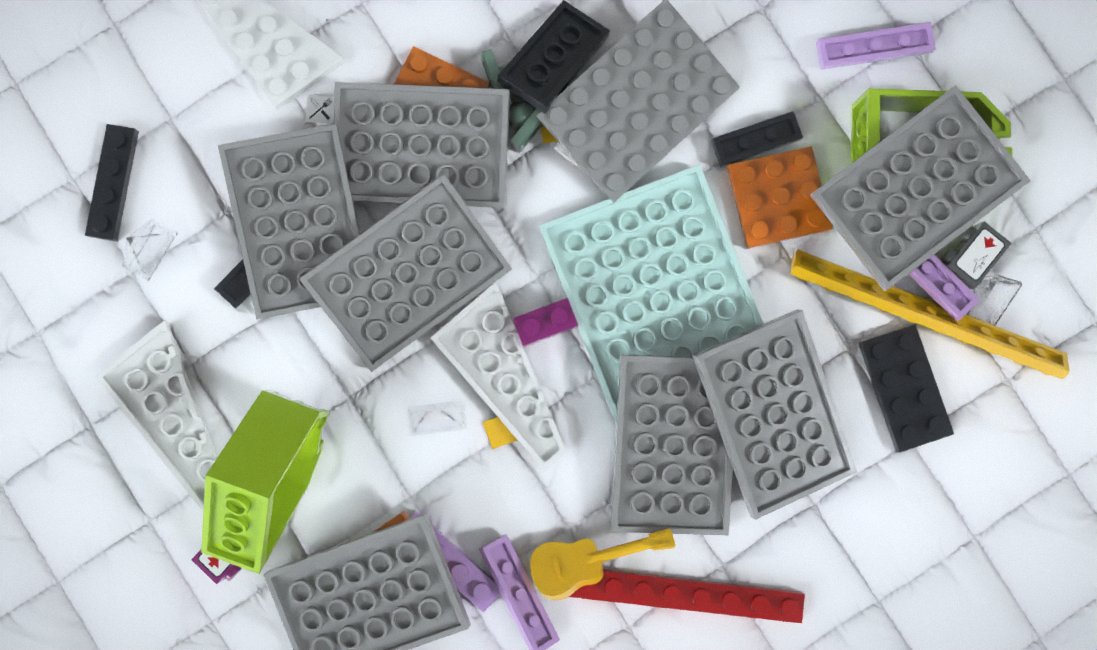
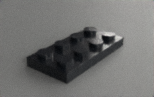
M563 0L499 73L497 82L543 113H546L553 101L567 88L606 41L610 30Z
M916 324L858 343L896 452L900 453L954 435Z

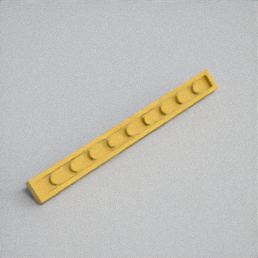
M797 249L792 257L790 274L800 280L815 283L828 291L838 292L850 297L854 301L864 302L877 307L883 312H890L900 316L911 323H918L931 328L937 333H944L957 338L963 343L985 349L991 354H998L1013 360L1017 364L1032 367L1045 375L1064 379L1070 372L1068 357L1065 352L966 314L956 322L938 303L894 286L883 291L875 279Z

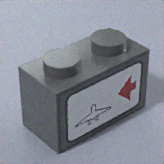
M983 221L974 226L972 225L960 234L959 238L962 240L956 247L952 246L948 249L941 260L969 289L977 288L1012 243Z

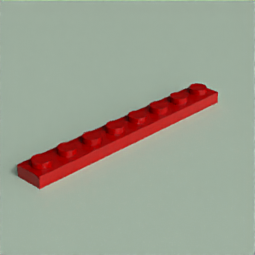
M603 569V577L598 583L584 585L569 597L802 624L805 594L799 591Z

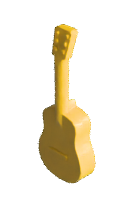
M667 528L648 534L649 537L599 551L590 539H581L574 543H544L538 546L531 556L530 567L533 581L545 598L553 601L565 599L584 585L598 583L603 577L602 563L608 560L651 548L653 551L674 549L676 544L672 531Z

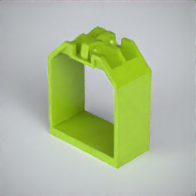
M868 88L852 104L851 163L880 142V111L921 112L947 91ZM961 91L999 141L1000 138L1011 137V122L982 92ZM1005 147L1012 156V147Z
M273 390L261 391L205 476L201 553L260 574L308 489L323 449L324 440L321 439V433L328 420V410L304 404L301 400H293Z

